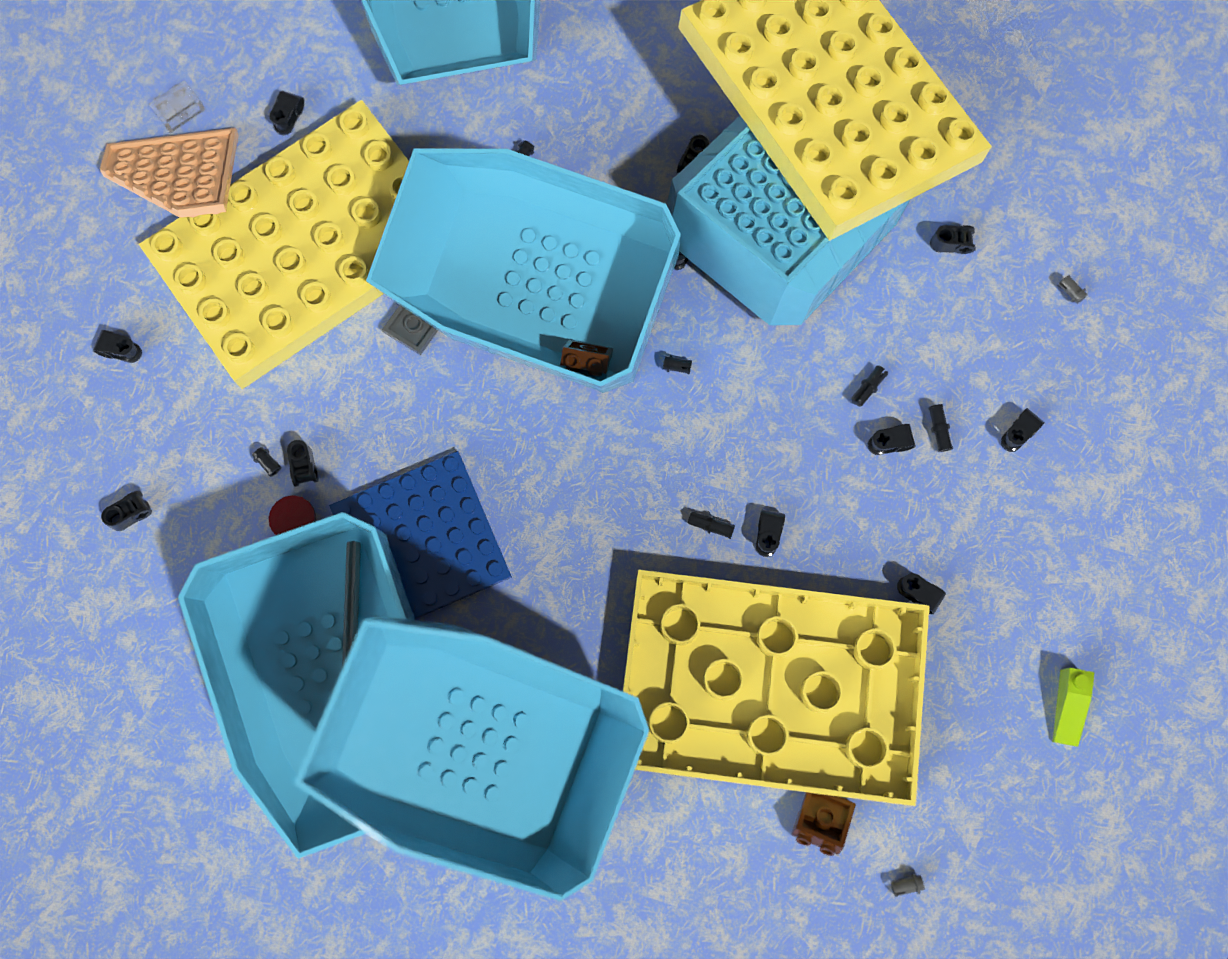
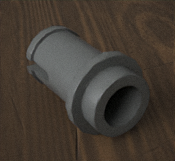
M1070 275L1066 276L1058 284L1072 298L1071 302L1075 301L1078 304L1088 295L1085 292L1086 289H1082Z
M915 873L912 874V877L890 881L895 897L914 892L920 894L921 891L925 890L921 875H916Z

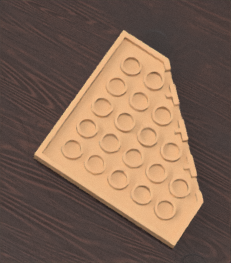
M236 128L110 143L106 145L100 171L105 178L180 218L220 214L226 212L238 132Z

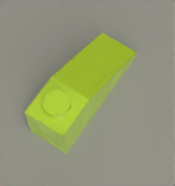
M1075 668L1060 670L1052 742L1074 747L1079 746L1092 699L1095 672Z

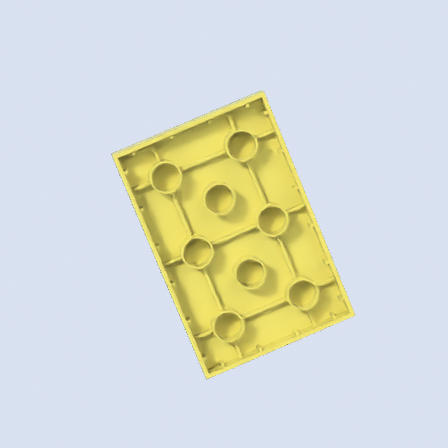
M701 0L681 10L679 30L829 241L982 163L992 147L880 0Z
M361 99L230 184L226 212L199 215L197 217H179L139 243L143 252L210 348L241 389H244L383 295L381 291L369 284L366 279L409 160Z
M638 570L623 692L639 699L649 733L635 770L916 806L929 606Z

